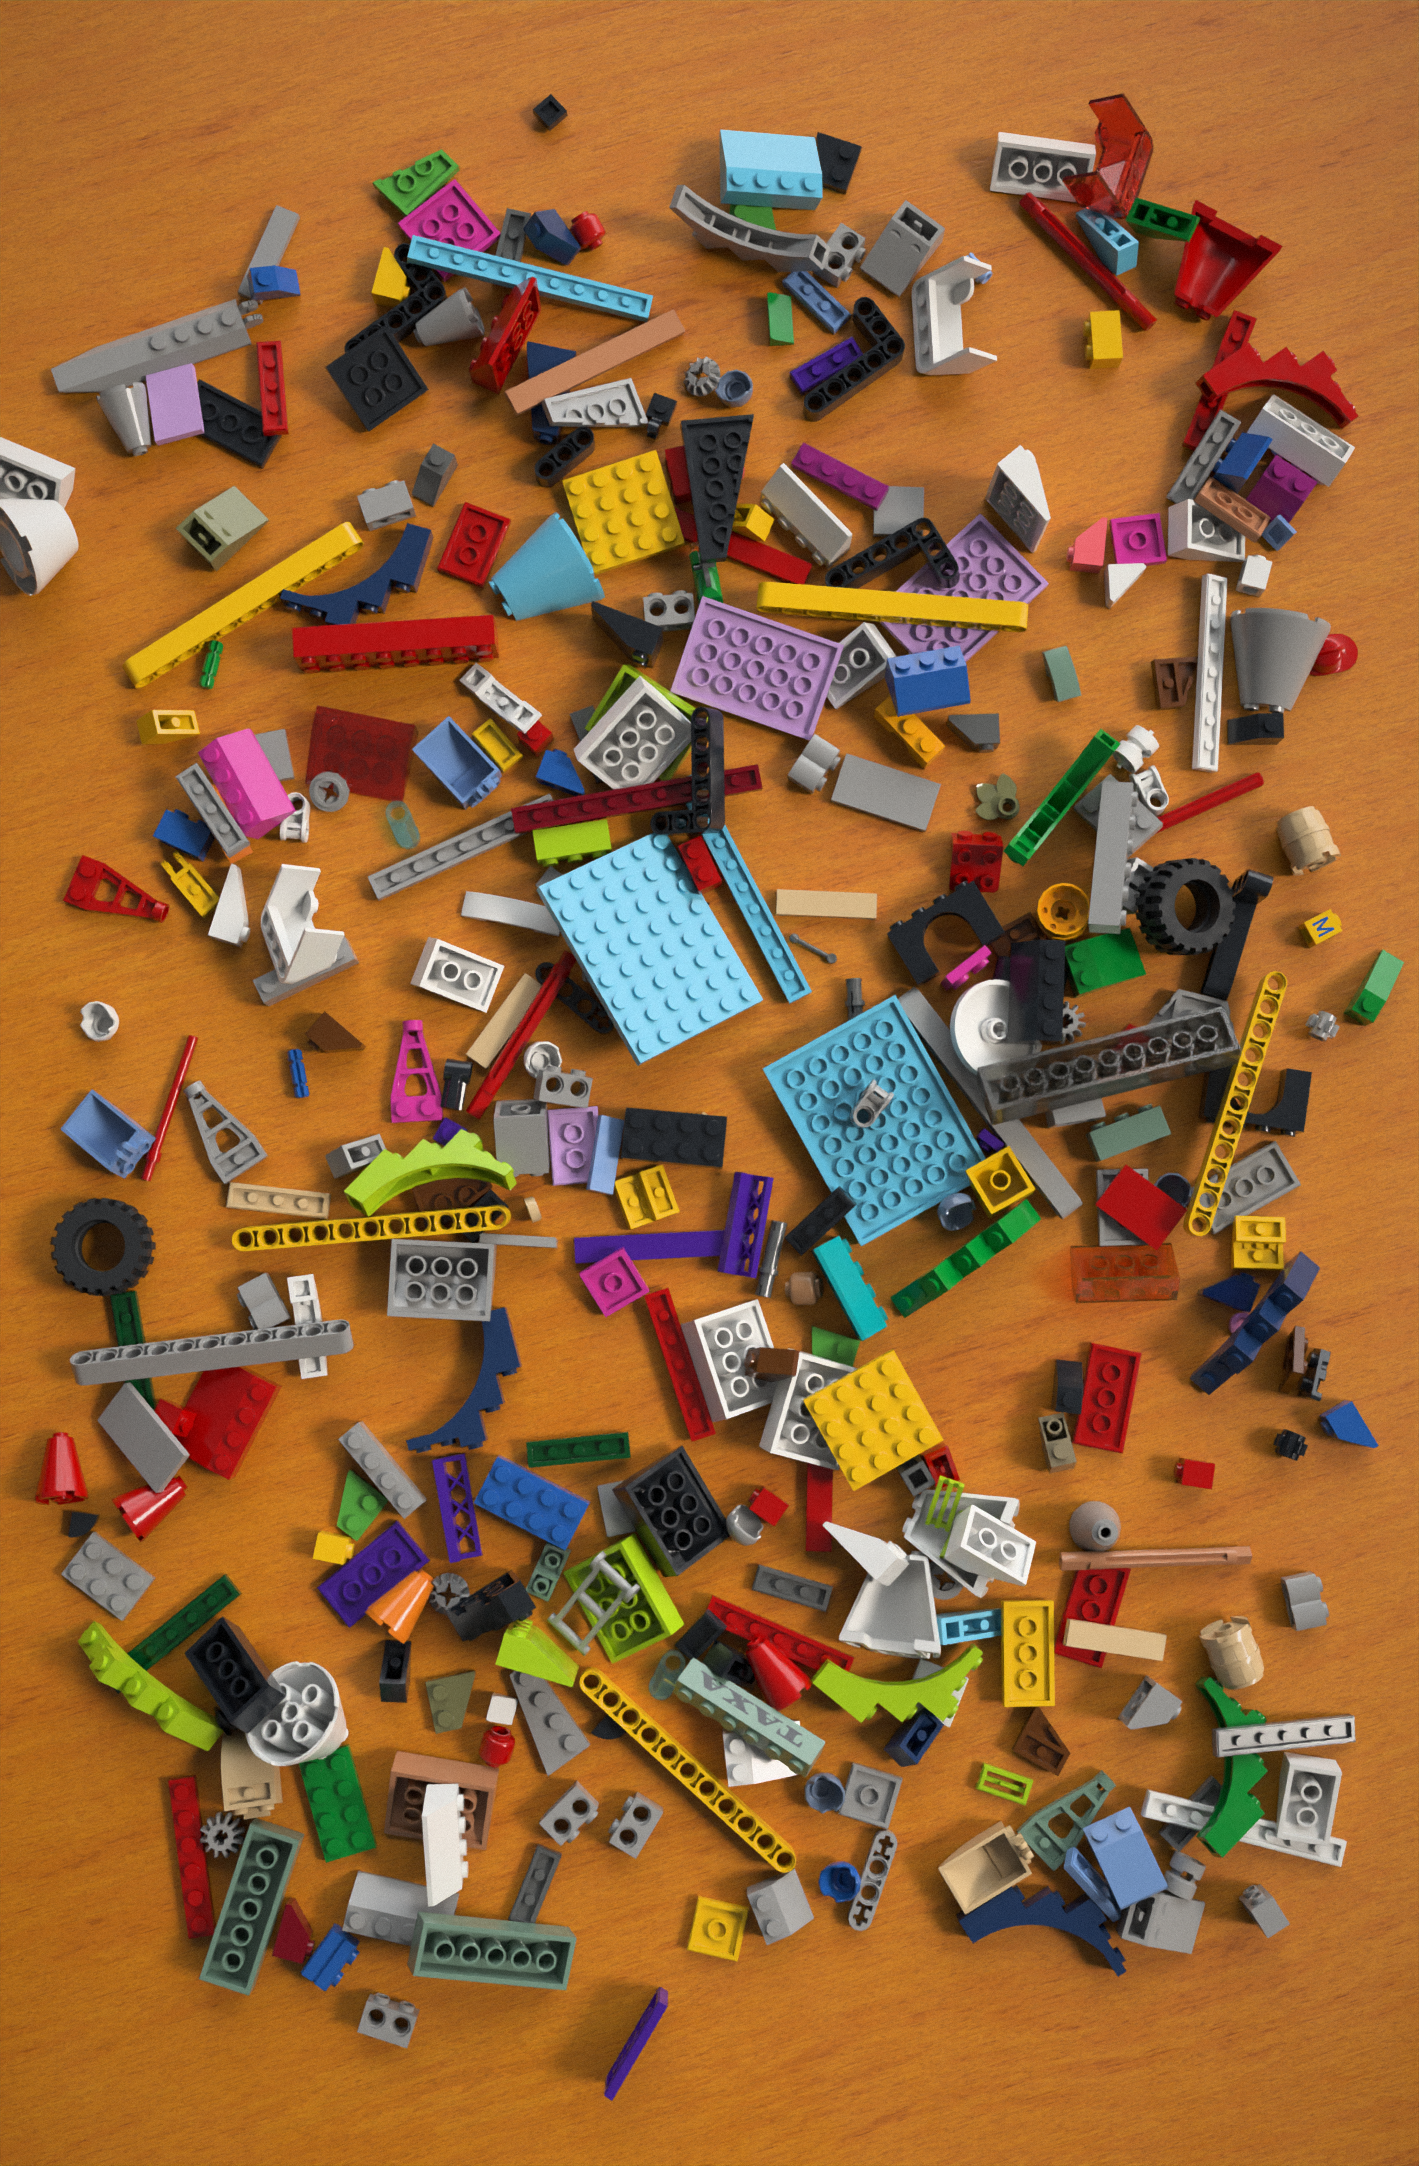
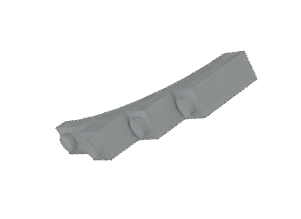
M677 185L669 206L676 215L694 230L692 236L705 248L728 247L742 261L764 259L778 273L821 271L824 269L831 249L817 234L781 232L732 216L711 205L685 185Z

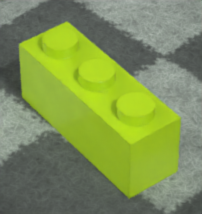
M607 819L533 830L538 865L543 864V867L556 866L559 861L568 860V863L582 862L585 857H593L596 860L612 852Z

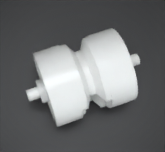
M1135 725L1126 735L1128 740L1120 741L1119 747L1112 754L1118 762L1116 766L1119 769L1123 767L1127 771L1135 773L1143 765V757L1149 758L1159 748V744L1153 736L1154 732L1152 730L1148 732L1145 728Z

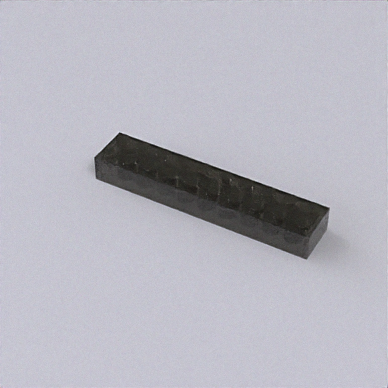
M1221 1006L978 1067L977 1086L993 1126L1237 1064L1241 1048L1224 1007Z

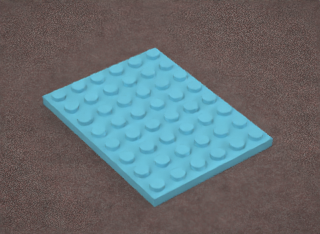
M652 833L537 888L539 896L637 1066L755 1006L763 1000L702 893L698 894L684 862L668 835Z
M896 995L762 1069L829 1191L832 1193L840 1186L857 1204L844 1218L860 1246L936 1205L945 1197L971 1185L965 1170L986 1159ZM874 1079L877 1081L876 1084L888 1093H894V1096L871 1126L857 1128L850 1121V1112L860 1099L865 1088ZM860 1109L857 1112V1120L862 1124L866 1123L869 1115L865 1110Z

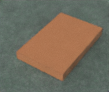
M1211 476L1194 500L1254 543L1260 538L1271 519L1267 514Z

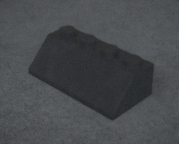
M1040 939L1011 943L1008 1044L1058 1046L1062 1042L1065 941Z

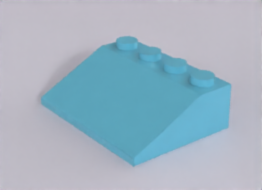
M731 130L719 131L720 203L815 210L823 196L822 171L815 137Z

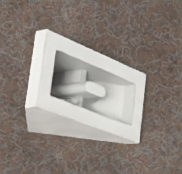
M1144 563L1108 564L1104 571L1106 607L1110 609L1143 574L1147 567Z

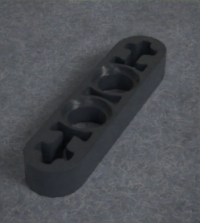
M544 962L537 966L535 975L541 985L546 980V978L544 980L541 979L543 976L541 970L552 969L554 964ZM567 977L564 984L567 983L573 987L572 994L568 997H563L558 992L556 998L597 1033L609 1034L615 1026L604 1007ZM581 1000L591 1002L592 1009L588 1013L579 1012L577 1006ZM596 1008L601 1010L597 1013L598 1016L602 1019L609 1018L608 1024L610 1026L608 1028L604 1026L601 1029L598 1028L599 1022L594 1017L592 1021L588 1020L595 1013Z

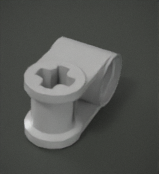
M874 1079L865 1088L860 1099L850 1112V1121L857 1128L871 1126L894 1096V1093H888L876 1084L877 1081ZM860 1109L865 1110L869 1115L868 1121L864 1124L857 1120V1112Z

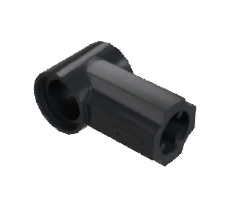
M447 1058L444 1068L443 1080L445 1083L440 1107L463 1110L466 1088L470 1083L472 1075V1062Z

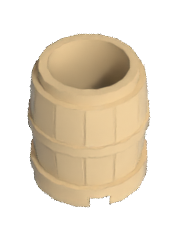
M1314 806L1294 811L1277 822L1278 827L1276 830L1281 847L1291 863L1289 866L1294 876L1304 875L1302 871L1304 869H1310L1311 872L1316 871L1337 860L1335 856H1341L1337 845H1334L1329 826L1326 824L1320 811L1316 810Z
M1244 1616L1230 1617L1232 1622L1225 1624L1222 1619L1215 1621L1200 1632L1202 1635L1200 1639L1203 1647L1207 1650L1211 1668L1214 1670L1221 1685L1232 1690L1248 1687L1258 1682L1264 1675V1665L1260 1649L1251 1633L1252 1629L1248 1618Z

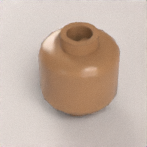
M814 1272L793 1273L789 1282L785 1283L786 1297H790L792 1303L797 1306L814 1305L819 1301V1298L823 1297V1280L821 1277L818 1278Z

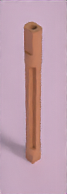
M1250 1546L1060 1552L1058 1561L1061 1571L1242 1565L1251 1563L1252 1553Z

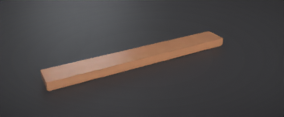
M673 309L505 391L504 395L516 416L540 405L546 398L558 396L683 335L685 329Z

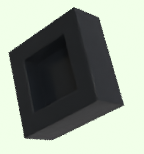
M552 94L533 109V114L549 131L568 116L567 110Z

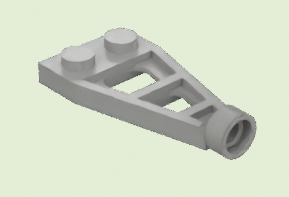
M201 1081L191 1084L183 1091L189 1099L210 1163L224 1184L229 1183L268 1157L256 1136L209 1094ZM202 1094L201 1098L195 1099V1097ZM210 1107L215 1108L223 1118V1122L212 1129L207 1126L203 1117V1112ZM224 1128H229L238 1135L240 1143L228 1152L222 1153L216 1142V1134Z

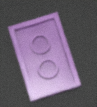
M190 363L146 375L155 442L158 445L203 434L204 426L194 365Z
M598 1106L547 1110L553 1186L587 1183L598 1120Z

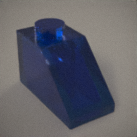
M1240 1272L1239 1275H1230L1199 1289L1197 1294L1241 1312L1250 1313L1261 1284L1254 1282L1255 1277Z

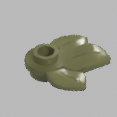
M1002 773L996 786L987 783L977 784V797L982 804L979 805L975 812L980 817L986 820H993L998 817L1010 820L1017 816L1020 810V804L1015 798L1017 787L1008 775ZM1004 804H1009L1011 806V811H1004L1002 806Z

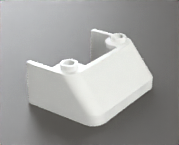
M962 256L916 280L912 287L915 362L918 372L926 375L968 374L997 361V356L970 347L963 349L961 304L967 302L972 297L974 279L991 271V265Z
M282 864L261 915V929L278 979L282 984H294L330 968L332 963L336 961L338 949L344 938V932L315 929L312 916L318 910V899L315 898L313 889L320 875V868Z

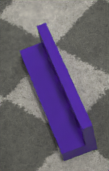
M735 1172L717 1272L756 1278L774 1178ZM759 1181L764 1182L760 1195L758 1194ZM758 1208V1217L754 1220V1210ZM753 1233L754 1240L753 1243L750 1245L749 1238L750 1235ZM749 1258L750 1263L747 1272L744 1271L745 1261Z
M465 1453L436 1458L432 1460L449 1562H459L462 1559L482 1556ZM460 1460L462 1471L457 1478H454L447 1472L446 1462ZM462 1475L464 1479V1484L459 1481ZM449 1478H450L452 1481H454V1483L452 1484L451 1487H450V1483H449ZM456 1484L466 1491V1497L461 1504L455 1501L451 1495V1491ZM466 1501L468 1502L469 1510L463 1506ZM453 1504L458 1506L456 1512H454ZM461 1509L470 1515L471 1522L466 1529L456 1524L455 1517ZM471 1526H472L473 1535L468 1532V1530H469V1528H470ZM458 1530L463 1532L460 1538L458 1536ZM465 1535L474 1540L476 1551L461 1553L460 1541Z

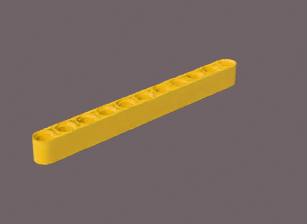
M350 522L339 525L126 660L122 668L135 688H142L208 647L211 640H219L279 602L283 589L295 592L359 551L363 547L364 542Z
M761 582L758 584L756 609L764 613L1003 632L1026 631L1028 619V604L1018 601L777 582Z
M1270 972L1259 981L1184 1219V1231L1190 1236L1206 1235L1212 1227L1286 991L1287 979L1281 972ZM1269 978L1276 980L1278 984L1277 990L1270 989L1268 986ZM1262 1002H1266L1270 1006L1269 1014L1261 1011L1260 1004ZM1254 1026H1259L1262 1029V1038L1255 1037L1253 1034ZM1246 1050H1251L1255 1053L1254 1062H1249L1246 1059ZM1240 1073L1246 1075L1248 1079L1246 1086L1238 1083V1075ZM1232 1097L1240 1101L1238 1111L1230 1106ZM1225 1121L1231 1123L1233 1127L1230 1135H1227L1222 1129ZM1218 1145L1225 1149L1223 1159H1219L1215 1155V1148ZM1209 1170H1214L1218 1175L1215 1183H1211L1207 1178ZM1202 1194H1206L1210 1198V1204L1207 1208L1200 1204L1199 1200ZM1195 1218L1200 1219L1203 1224L1199 1232L1192 1228V1221Z
M503 1205L249 1226L234 1232L232 1244L239 1251H255L497 1230L509 1223L511 1214L508 1208ZM498 1210L502 1212L504 1220L501 1224H497L492 1220L493 1211ZM471 1212L478 1216L479 1220L476 1226L468 1224V1213ZM443 1215H449L452 1218L453 1225L451 1228H446L442 1225ZM419 1217L427 1220L428 1226L425 1231L420 1230L416 1225ZM394 1219L402 1223L400 1233L393 1231L391 1227ZM369 1221L374 1222L377 1226L375 1235L369 1234L366 1230V1225ZM343 1224H348L351 1227L352 1234L350 1237L342 1234L341 1227ZM318 1226L326 1229L325 1239L317 1236L316 1229ZM293 1228L300 1230V1241H295L292 1238L291 1231ZM268 1230L276 1234L275 1243H270L267 1240L266 1233ZM244 1232L248 1233L251 1237L250 1245H245L241 1240Z
M589 1667L583 1671L579 1684L582 1691L776 1870L787 1873L795 1867L796 1856L794 1849L601 1670ZM590 1674L595 1675L599 1680L598 1685L589 1687L585 1683V1677ZM608 1692H613L617 1695L618 1701L615 1704H608L604 1701V1695ZM627 1710H633L637 1714V1718L633 1722H627L623 1718V1713ZM645 1728H652L655 1730L656 1736L650 1740L645 1739L642 1736V1731ZM669 1745L676 1752L672 1757H665L661 1753V1749ZM685 1763H690L694 1766L695 1770L692 1774L685 1775L680 1770L681 1766ZM704 1781H710L714 1788L710 1792H703L699 1786ZM723 1799H729L733 1802V1806L729 1810H723L719 1807V1803ZM742 1817H749L753 1822L751 1826L742 1828L738 1821ZM764 1834L772 1838L770 1844L765 1846L757 1841ZM786 1852L790 1854V1861L780 1863L777 1860L780 1853Z

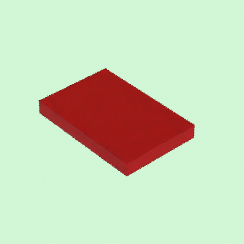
M464 502L437 570L484 589L511 524V519Z
M1124 1164L1095 1203L1097 1207L1156 1251L1188 1211L1127 1164Z

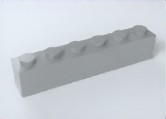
M1102 781L1088 920L1089 932L1120 934L1121 926H1126L1127 910H1123V902H1128L1129 886H1125V879L1131 876V863L1127 862L1128 854H1133L1134 839H1129L1130 830L1135 831L1136 815H1132V807H1137L1138 792H1134L1132 782Z

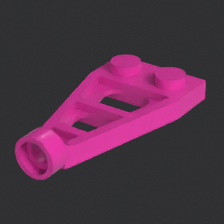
M402 1021L403 1038L391 1093L392 1123L442 1121L443 1107H440L442 1094L423 1035V1021ZM409 1032H417V1035L410 1036ZM419 1049L421 1051L422 1068H407V1053L409 1050ZM420 1074L424 1077L428 1089L424 1096L409 1097L405 1094L406 1080L410 1075Z

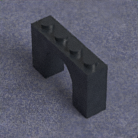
M967 881L960 883L954 888V893L949 896L943 894L932 901L934 905L926 910L924 907H921L911 914L912 918L903 923L900 920L889 927L891 931L887 935L918 987L940 975L938 968L924 945L925 932L935 919L946 915L962 918L970 925L981 945H986V947L1005 936V931L974 881L969 884Z
M1211 1056L1206 1060L1198 1118L1205 1119L1207 1124H1215L1234 1063L1233 1059ZM1289 1068L1281 1070L1278 1095L1274 1106L1265 1114L1247 1112L1242 1129H1245L1246 1126L1255 1127L1256 1132L1270 1133L1271 1130L1280 1131L1281 1136L1295 1137L1296 1134L1304 1132L1312 1072ZM1232 1097L1230 1100V1106L1232 1107V1109L1238 1111L1240 1105L1238 1104L1236 1099Z

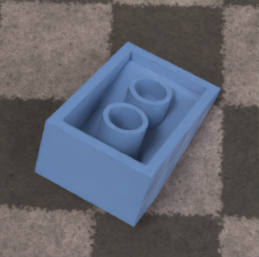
M1130 1807L1083 1828L1086 1841L1120 1910L1168 1888L1142 1829Z

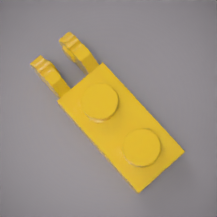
M176 850L173 853L174 858L184 868L176 873L169 862L164 860L161 865L172 877L170 879L199 914L205 918L217 908L220 897L193 865L188 863Z

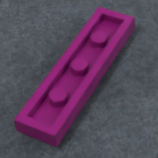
M804 442L791 463L793 468L876 511L889 491V486Z

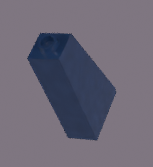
M528 341L529 379L576 357V351ZM568 390V391H566V392H564V393H562V394L570 393V390ZM542 404L532 408L531 416L534 439L544 445L558 444L562 426H550Z

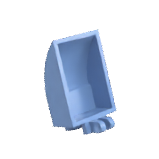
M450 716L412 749L429 771L465 810L469 806L473 808L480 803L501 782L500 778L502 775L497 766Z
M91 1089L61 1127V1130L104 1167L124 1179L134 1170L137 1162L149 1151L151 1144L156 1139L131 1117L93 1089Z

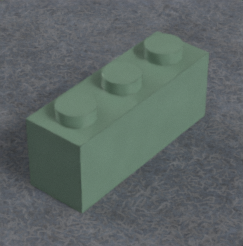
M1152 1104L1138 1108L1139 1114L1129 1117V1114L1125 1113L1115 1117V1123L1106 1126L1105 1122H1101L1091 1126L1092 1132L1085 1135L1096 1162L1170 1135L1171 1132L1161 1107L1153 1108Z

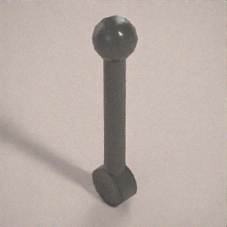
M795 933L790 935L792 943H799L823 956L830 964L836 962L837 957L835 954H827L800 939Z

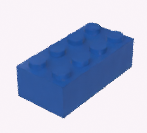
M502 1455L496 1458L474 1501V1504L563 1550L567 1549L590 1503L585 1498Z

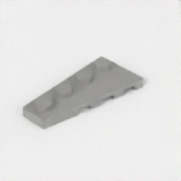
M514 1670L509 1676L544 1768L549 1776L589 1747L591 1743L547 1680Z

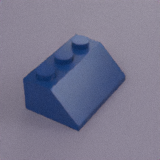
M960 645L887 658L884 677L898 717L970 704L967 665Z

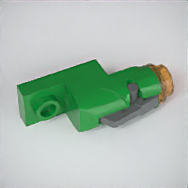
M696 541L690 545L688 553L698 608L702 596L723 603L716 562L701 564L698 542Z

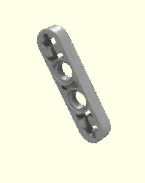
M881 1829L874 1835L860 1876V1891L852 1899L848 1911L849 1923L857 1931L866 1930L872 1922L897 1848L896 1836L889 1829ZM885 1836H889V1840L892 1843L891 1845H886L884 1849V1855H888L887 1859L881 1854H874L875 1850L880 1853L882 1845L879 1839H884ZM875 1860H880L884 1864V1869L879 1874H874L869 1869L871 1862ZM871 1885L875 1888L876 1893L873 1898L865 1899L862 1897L861 1890L864 1886ZM857 1901L871 1906L870 1909L865 1906L863 1914L867 1919L861 1920L860 1923H856V1919L853 1916L854 1914L858 1915L861 1910V1904H857Z

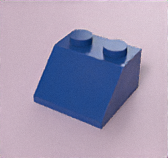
M1241 433L1238 440L1232 438L1225 449L1228 455L1224 460L1219 458L1212 469L1215 473L1213 478L1238 494L1273 439L1268 436Z

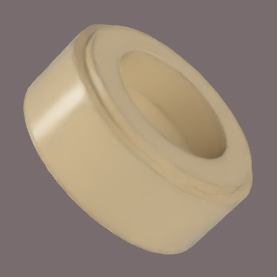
M531 1196L524 1199L532 1223L541 1220L542 1217L535 1198Z

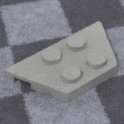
M1181 989L1176 990L1143 1029L1145 1034L1236 1056L1238 1050L1234 1037L1233 1022H1231L1229 1016L1228 1001Z

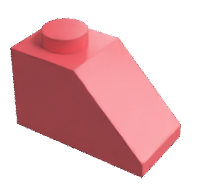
M1102 517L1078 536L1072 547H1068L1066 562H1070V571L1099 574L1103 567L1107 518Z

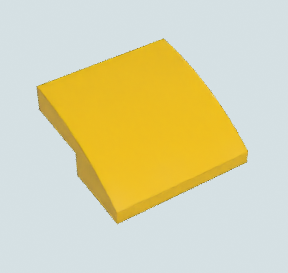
M663 1164L615 1181L614 1191L628 1230L680 1212Z
M1234 1216L1231 1240V1269L1283 1270V1244L1286 1243L1285 1217Z

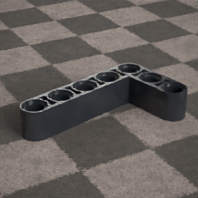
M402 243L398 245L394 251V257L404 272L408 283L415 290V293L348 340L345 344L344 352L356 346L384 325L388 326L397 342H401L414 332L416 322L447 299L443 284L429 267L401 261L404 257L408 256L410 244ZM420 275L427 276L422 281L416 280V278ZM434 294L441 295V297L436 300L430 298ZM415 308L422 309L417 314L411 313V311ZM393 323H402L398 328L391 327Z
M861 297L857 299L853 308L852 320L872 348L805 396L803 414L807 420L811 422L821 420L902 361L905 350L904 340L871 298ZM867 310L870 314L861 315L858 311ZM881 329L884 331V333L878 335L875 334L873 330ZM896 348L899 352L892 354L887 349ZM877 362L879 367L872 368L868 363ZM855 375L860 380L857 382H852L848 379V377ZM835 389L838 390L840 394L837 396H832L828 393V391ZM816 403L820 408L812 410L809 408V405Z
M919 518L830 569L825 576V582L827 587L858 589L918 553L922 554L942 587H955L960 580V573L955 558L933 522L928 518ZM922 530L929 531V534L926 536L918 535ZM902 542L908 544L903 549H899L896 547L899 543ZM934 550L942 551L938 556L930 555ZM879 555L886 556V558L883 561L875 560V558ZM858 567L864 568V571L860 574L853 573ZM946 570L954 571L951 576L942 575ZM835 580L843 581L840 586H832Z
M698 707L693 711L691 715L692 810L655 813L650 822L654 833L680 836L718 833L723 829L725 825L724 719L720 711L705 707Z
M1247 869L1235 879L1232 886L1234 892L1232 900L1236 903V909H1233L1232 913L1235 916L1234 922L1229 925L1231 930L1227 937H1221L1223 942L1218 947H1213L1202 983L1201 994L1224 1001L1227 1000L1256 905L1267 898L1272 887L1273 876Z

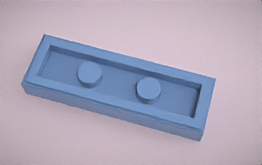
M807 271L791 272L782 281V285L832 334H835L851 319V314Z
M604 1115L598 1116L586 1190L607 1195L613 1194L624 1120Z
M1075 1847L1068 1849L1064 1869L1112 1922L1119 1920L1122 1910H1120L1107 1881Z

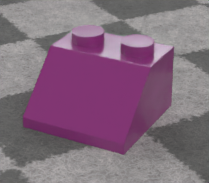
M1276 455L1246 498V501L1271 518L1270 523L1278 515H1281L1290 523L1317 484V481Z

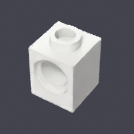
M1248 555L1242 564L1236 591L1260 597L1266 589L1272 561L1266 560L1261 555Z

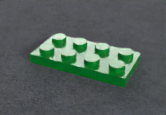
M350 1745L338 1747L324 1759H314L299 1763L325 1862H331L376 1848L377 1842Z

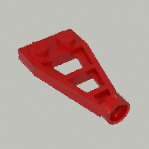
M85 855L81 856L63 899L66 903L91 912L147 918L160 923L165 921L170 908L169 904L157 901L107 864ZM102 879H108L117 886L118 891L113 901H99L95 898ZM126 891H130L141 898L136 909L121 906Z

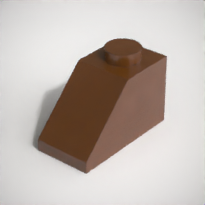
M325 1011L305 1033L310 1038L307 1043L317 1052L321 1049L326 1053L362 1051L366 1047Z
M764 1347L749 1350L744 1360V1366L746 1367L745 1376L771 1383L796 1377L800 1351Z

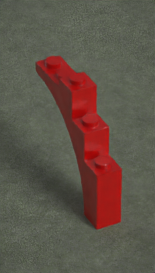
M1247 343L1202 375L1195 383L1209 403L1225 394L1241 389L1266 387L1289 391L1310 400L1328 413L1341 429L1358 417L1354 405L1343 395L1340 385L1331 378L1338 370L1333 359L1326 355L1324 350L1300 366L1296 355L1290 352L1287 347L1263 362L1257 349L1253 348L1250 343Z

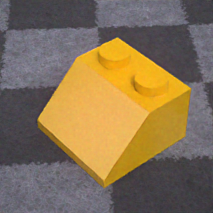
M1010 1146L965 1170L973 1192L988 1218L1030 1196L1036 1190Z

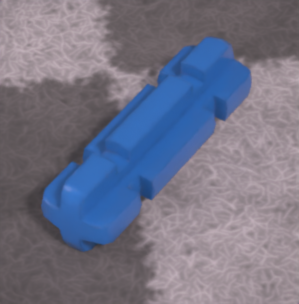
M292 1049L287 1052L288 1061L291 1062L289 1066L292 1083L295 1085L294 1094L298 1099L306 1098L309 1096V1089L305 1085L307 1079L304 1063L301 1062L303 1059L302 1051L300 1049Z

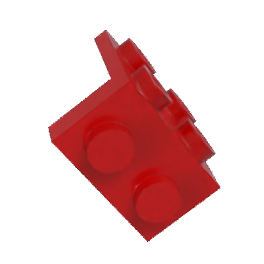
M970 831L951 833L952 857L949 888L954 890L957 885L964 881H967L968 884L974 881L980 892H997L999 890L1004 847L1002 837L993 832H984L983 835L973 834Z

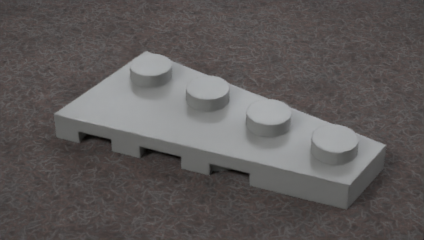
M632 378L546 398L541 403L550 426L646 427L649 424Z

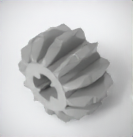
M1068 1001L1063 1003V1017L1067 1018L1065 1022L1069 1021V1025L1062 1029V1042L1060 1044L1065 1042V1037L1069 1043L1074 1042L1073 1035L1076 1037L1082 1035L1078 1028L1086 1026V1023L1078 1021L1085 1016L1084 1013L1076 1015L1075 1011L1078 1009V1006L1074 1005L1070 1010Z
M218 1812L215 1818L210 1816L206 1820L208 1825H204L201 1828L202 1833L206 1835L200 1839V1842H208L205 1852L214 1849L213 1856L216 1858L221 1852L224 1858L230 1856V1851L237 1853L239 1850L238 1844H243L245 1838L240 1835L245 1832V1827H237L241 1819L238 1817L232 1821V1812H228L225 1819L221 1812ZM221 1830H223V1834L226 1832L228 1835L225 1840L222 1839L223 1836L220 1838L218 1835Z

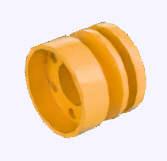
M1068 883L1052 885L1045 890L1038 901L1035 918L1044 936L1049 940L1065 941V943L1079 937L1089 920L1090 902L1088 896L1079 887ZM1059 911L1063 914L1067 913L1066 920H1063L1062 917L1057 918Z

